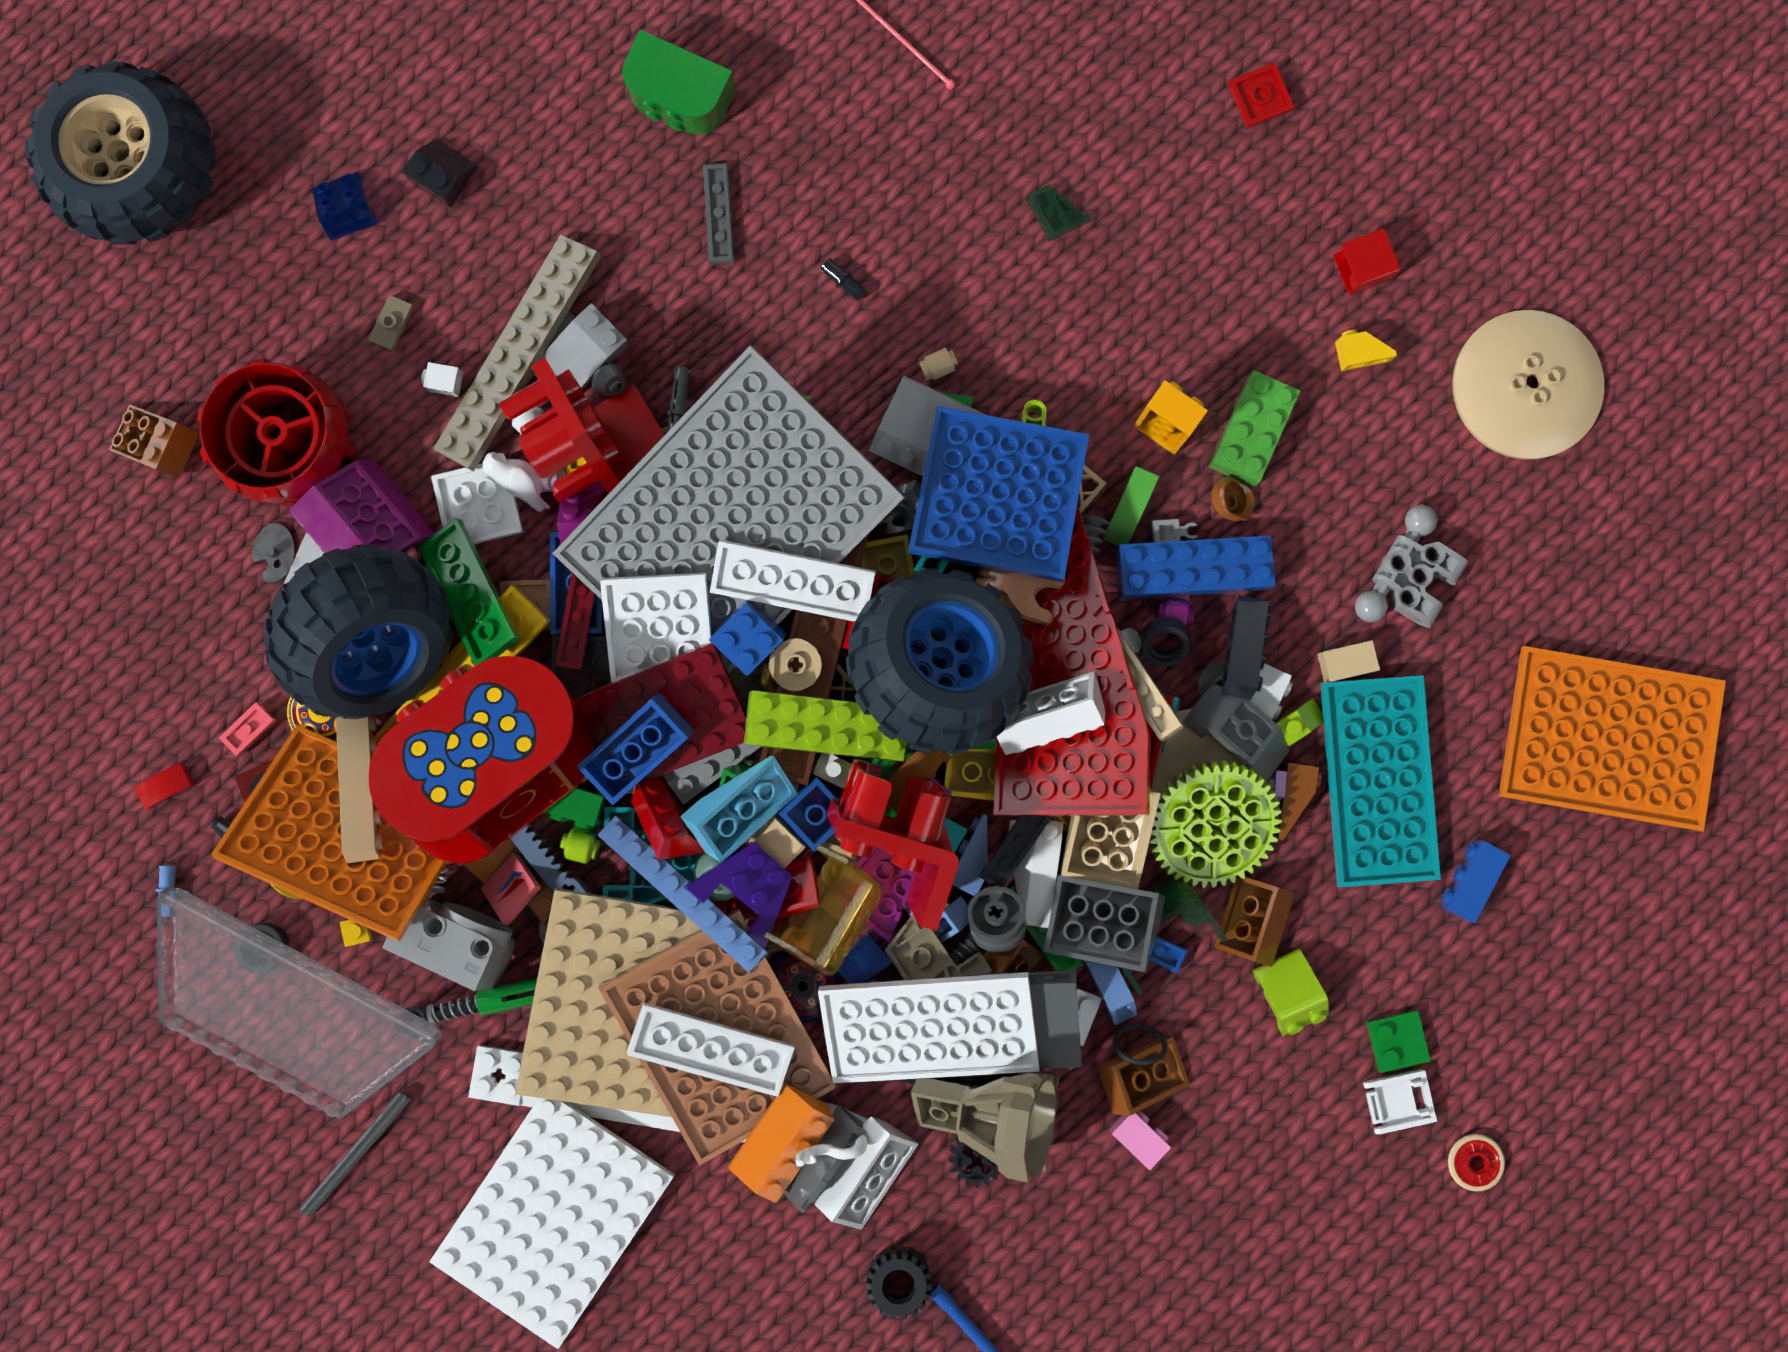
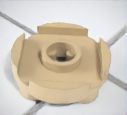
M788 639L778 645L772 652L769 669L772 677L781 687L790 691H802L814 685L820 677L822 659L817 648L808 641ZM794 657H798L799 662L803 663V668H799L797 673H794L793 668L789 667V662H793Z

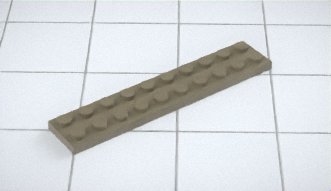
M563 235L558 237L433 450L467 469L475 471L506 418L499 403L524 388L533 372L531 365L538 362L543 356L601 258V255L596 250Z

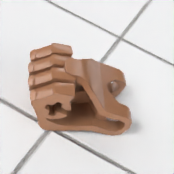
M980 567L978 575L983 577V579L977 578L975 582L984 587L987 583L995 587L1002 593L1000 599L1008 608H1016L1022 619L1049 625L1053 620L1052 614L1049 610L1039 607L1035 596L1039 590L1045 587L1061 588L1066 579L1064 578L1063 582Z

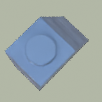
M1085 960L1087 969L1114 1026L1137 1016L1135 1001L1118 967Z

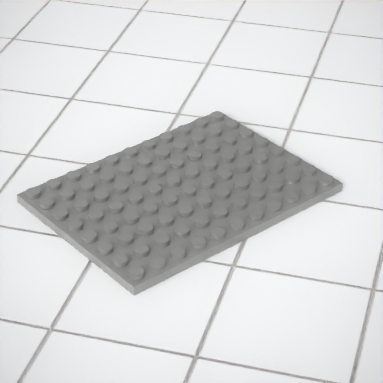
M750 345L552 554L601 600L600 580L602 578L706 573L713 634L745 601V599L710 593L719 540L839 563L904 498V495ZM755 602L777 624L793 610ZM719 650L727 671L730 673L736 666Z

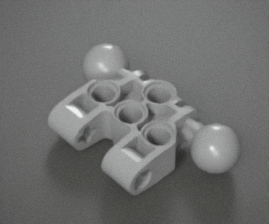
M1416 505L1406 513L1405 525L1407 531L1404 536H1397L1387 555L1382 559L1381 565L1372 579L1376 583L1372 591L1363 592L1356 599L1355 610L1361 620L1369 623L1381 620L1387 611L1388 605L1385 597L1389 592L1392 609L1423 627L1431 628L1443 604L1425 591V587L1431 583L1433 576L1445 583L1455 585L1468 564L1464 557L1440 542L1423 546L1417 543L1421 536L1431 534L1437 526V515L1431 507ZM1428 549L1434 554L1433 561H1430L1426 556ZM1394 557L1400 562L1399 569L1393 567L1392 560ZM1415 571L1421 574L1420 583L1414 579ZM1403 592L1409 597L1408 604L1402 602L1401 595Z

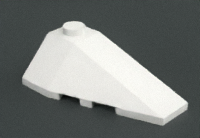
M1010 820L1009 831L1017 820ZM1052 820L1048 822L1013 874L1017 895L1023 902L1027 926L1048 929L1064 822Z

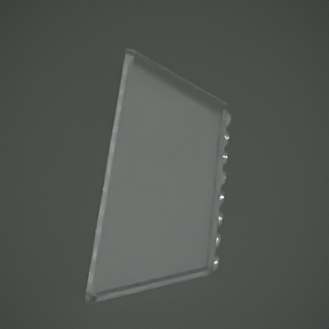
M169 887L161 891L157 898L159 1022L165 1024L168 1029L189 1037L192 1042L202 1044L211 1049L214 1054L226 1057L238 1067L250 1070L257 1074L260 1079L276 1084L284 1092L292 1093L300 1097L305 1103L324 1110L327 1115L337 1117L338 1119L343 1118L438 1043L442 1032L437 1026L179 888Z

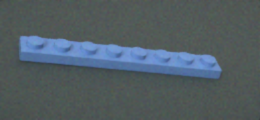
M615 816L598 834L605 843L748 973L751 974L768 955L762 947L711 901L707 899L704 903H700L683 887L689 882L664 859L658 860L654 850L618 817Z

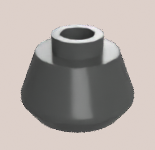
M613 363L599 367L592 378L594 391L609 397L620 394L625 386V378L621 368Z

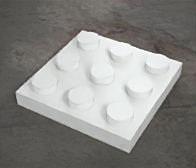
M483 463L478 464L474 472L467 468H462L431 476L443 527L455 517L461 519L474 545L524 533L516 497L508 493L499 483L484 472Z

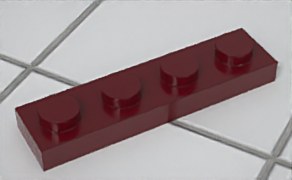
M573 572L555 666L582 670L596 594Z

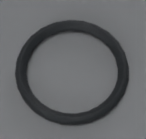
M1146 1025L1126 1026L1116 1032L1113 1037V1048L1117 1055L1132 1064H1154L1160 1061L1167 1053L1168 1045L1164 1036L1156 1029ZM1144 1030L1151 1032L1159 1038L1162 1043V1050L1159 1055L1152 1059H1133L1120 1050L1118 1040L1127 1031Z

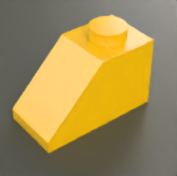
M1357 330L1346 331L1335 342L1341 371L1390 362L1397 356L1394 349L1366 331L1357 333Z

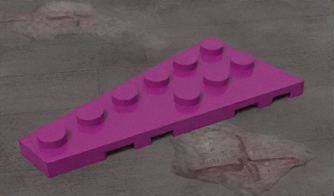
M928 779V781L934 782L944 788L943 796H951V791H949L937 779ZM873 847L871 856H861L832 889L830 894L890 943L906 903L915 872L892 864L891 859L893 855L885 852L884 849Z

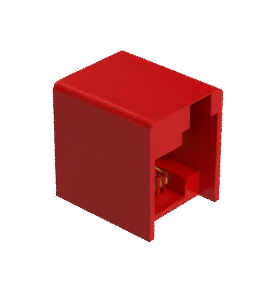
M1384 228L1342 243L1343 249L1333 254L1349 296L1391 281L1400 272V267Z

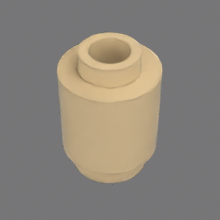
M943 348L925 356L924 360L919 362L928 381L932 378L936 380L956 371L954 365H957L958 362L952 350L947 351L946 348Z

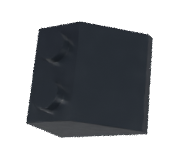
M435 139L414 152L402 173L409 182L451 208L478 166Z

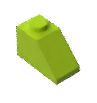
M1311 698L1275 723L1282 729L1287 746H1290L1323 723V713L1314 699Z

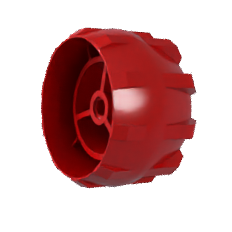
M267 358L255 359L250 365L239 368L229 375L224 373L215 381L216 386L209 394L204 407L199 408L197 422L200 423V438L202 442L200 454L204 463L213 468L226 487L245 498L259 503L280 504L291 509L312 486L337 472L343 460L355 459L357 448L348 442V424L354 419L349 407L339 401L329 385L321 378L297 364L274 363ZM288 400L302 402L310 413V416L289 423L277 416L264 418L261 415L272 405ZM255 421L259 423L257 426L258 439L266 445L261 471L253 463L249 452V437ZM313 433L310 448L305 456L294 466L282 470L285 456L293 457L298 455L305 446L304 436Z

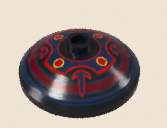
M810 946L809 952L805 956L783 951L770 965L801 1023L822 1019L818 994L819 986L842 985L841 973L834 959L825 951ZM805 981L808 984V988L800 990L798 983Z

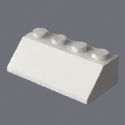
M1093 671L1030 691L1017 717L997 736L1005 755L1014 752L1020 753L1027 748L1037 745L1043 746L1053 740L1069 738L1076 733L1095 730L1104 725L1105 708L1095 672Z
M874 1117L869 1118L859 1134L867 1137L868 1146L864 1154L857 1158L844 1159L823 1191L813 1202L831 1222L861 1230L918 1146L915 1140L886 1121Z

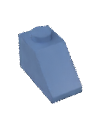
M961 896L944 908L937 931L933 930L941 943L969 924L967 916L968 905Z

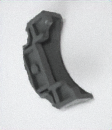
M838 1105L832 1114L835 1119L817 1145L828 1144L841 1149L850 1148L862 1131L864 1122ZM829 1155L814 1156L816 1163L802 1166L784 1191V1195L797 1210L804 1213L828 1184L843 1162L842 1159Z

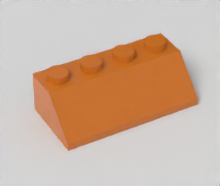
M785 1083L780 1090L779 1096H776L728 1165V1169L754 1193L777 1203L802 1167L796 1165L797 1153L804 1148L817 1145L835 1119L828 1105Z

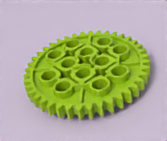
M1215 760L1212 761L1211 767L1202 762L1200 770L1195 765H1192V773L1190 774L1185 769L1182 770V778L1174 775L1176 783L1166 782L1168 790H1159L1162 799H1159L1149 841V847L1153 856L1168 875L1172 874L1175 880L1181 878L1184 884L1190 880L1194 887L1200 882L1201 886L1205 888L1208 882H1210L1212 887L1215 888L1217 881L1226 886L1227 879L1235 883L1237 875L1244 879V871L1247 870L1253 873L1252 865L1260 867L1259 859H1268L1265 851L1274 850L1270 842L1278 841L1275 833L1281 831L1277 824L1282 823V820L1278 816L1281 814V810L1278 807L1279 801L1275 797V792L1260 774L1257 775L1253 769L1248 771L1244 764L1239 767L1234 761L1229 766L1223 760L1220 767ZM1237 787L1235 791L1229 793L1230 789ZM1201 790L1198 795L1192 796L1194 792ZM1254 802L1251 807L1246 808L1248 804ZM1227 803L1237 807L1239 812L1235 808L1228 806ZM1219 805L1217 809L1210 811L1212 807ZM1182 808L1180 813L1174 814L1176 810ZM1231 821H1235L1234 824L1228 826ZM1200 824L1197 828L1192 829L1194 825ZM1213 839H1217L1216 842L1209 844ZM1182 842L1179 846L1174 847L1176 843ZM1235 853L1232 857L1227 858L1230 854ZM1195 857H1199L1196 861H1192Z

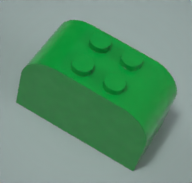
M639 30L623 65V79L633 104L640 111L644 112L645 116L656 122L658 120L664 121L671 129L678 132L684 130L694 135L712 132L721 123L736 91L731 70L642 30Z

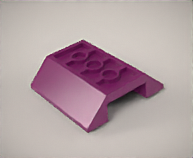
M355 460L312 486L289 511L324 553L337 548L340 550L349 549L354 545L361 544L378 545L381 548L386 547L391 550L394 548L402 552L412 546L418 550L421 544L435 534L433 529L375 460Z

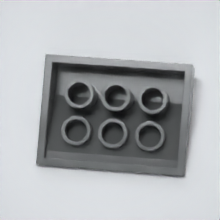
M1058 875L1044 952L1146 972L1161 923L1165 896L1154 892Z

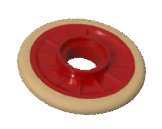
M1470 1134L1460 1138L1453 1145L1448 1157V1167L1451 1176L1458 1185L1470 1191H1484L1496 1185L1501 1179L1505 1168V1159L1500 1146L1493 1139L1481 1134ZM1474 1156H1480L1483 1160L1482 1167L1477 1170L1472 1169L1470 1166V1161Z

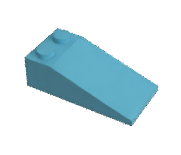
M771 755L701 798L680 817L705 853L722 863L798 793L775 757Z

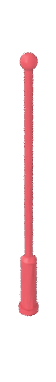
M856 0L943 80L948 89L951 90L955 87L954 80L948 79L865 1Z

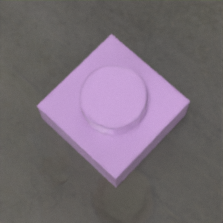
M1276 771L1273 774V778L1268 779V784L1275 792V797L1279 802L1285 797L1287 772Z

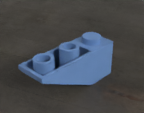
M982 814L980 818L975 817L969 829L973 831L969 841L964 839L958 850V853L962 855L959 859V866L952 884L973 896L979 892L984 882L979 875L988 863L987 815Z

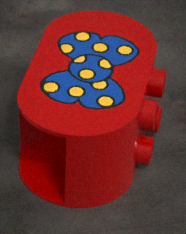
M495 657L478 663L470 670L466 667H461L450 672L440 684L441 692L426 703L423 700H416L401 709L396 717L398 724L382 737L373 753L369 766L368 781L375 807L393 828L410 837L423 851L436 859L449 863L465 864L488 856L574 790L586 777L576 766L594 751L593 738L588 737L574 707L576 705L575 701L552 671L544 665L525 657Z

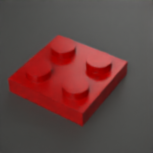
M1276 63L1254 70L1228 82L1229 89L1246 129L1289 113L1295 108Z

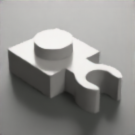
M1179 519L1152 521L1153 543L1180 541V538L1194 540L1198 536L1189 535L1187 529L1189 527H1196L1197 524L1188 523L1184 526H1179Z

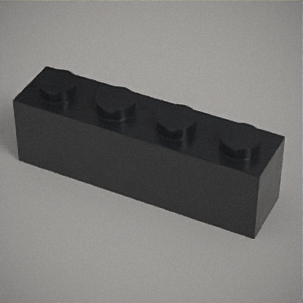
M1243 595L1238 596L1232 608L1221 694L1251 700L1255 692H1260L1263 677L1259 675L1260 670L1264 668L1266 655H1263L1262 651L1267 645L1269 636L1268 633H1265V628L1268 627L1271 619V612H1268L1269 601Z

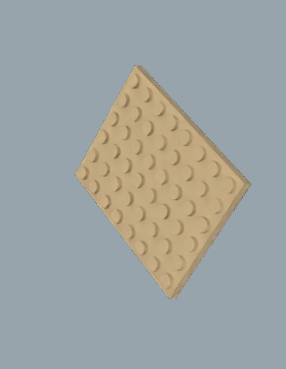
M555 888L515 1094L671 1117L640 1060L627 1055L629 1041L602 996L599 986L701 929L678 908Z

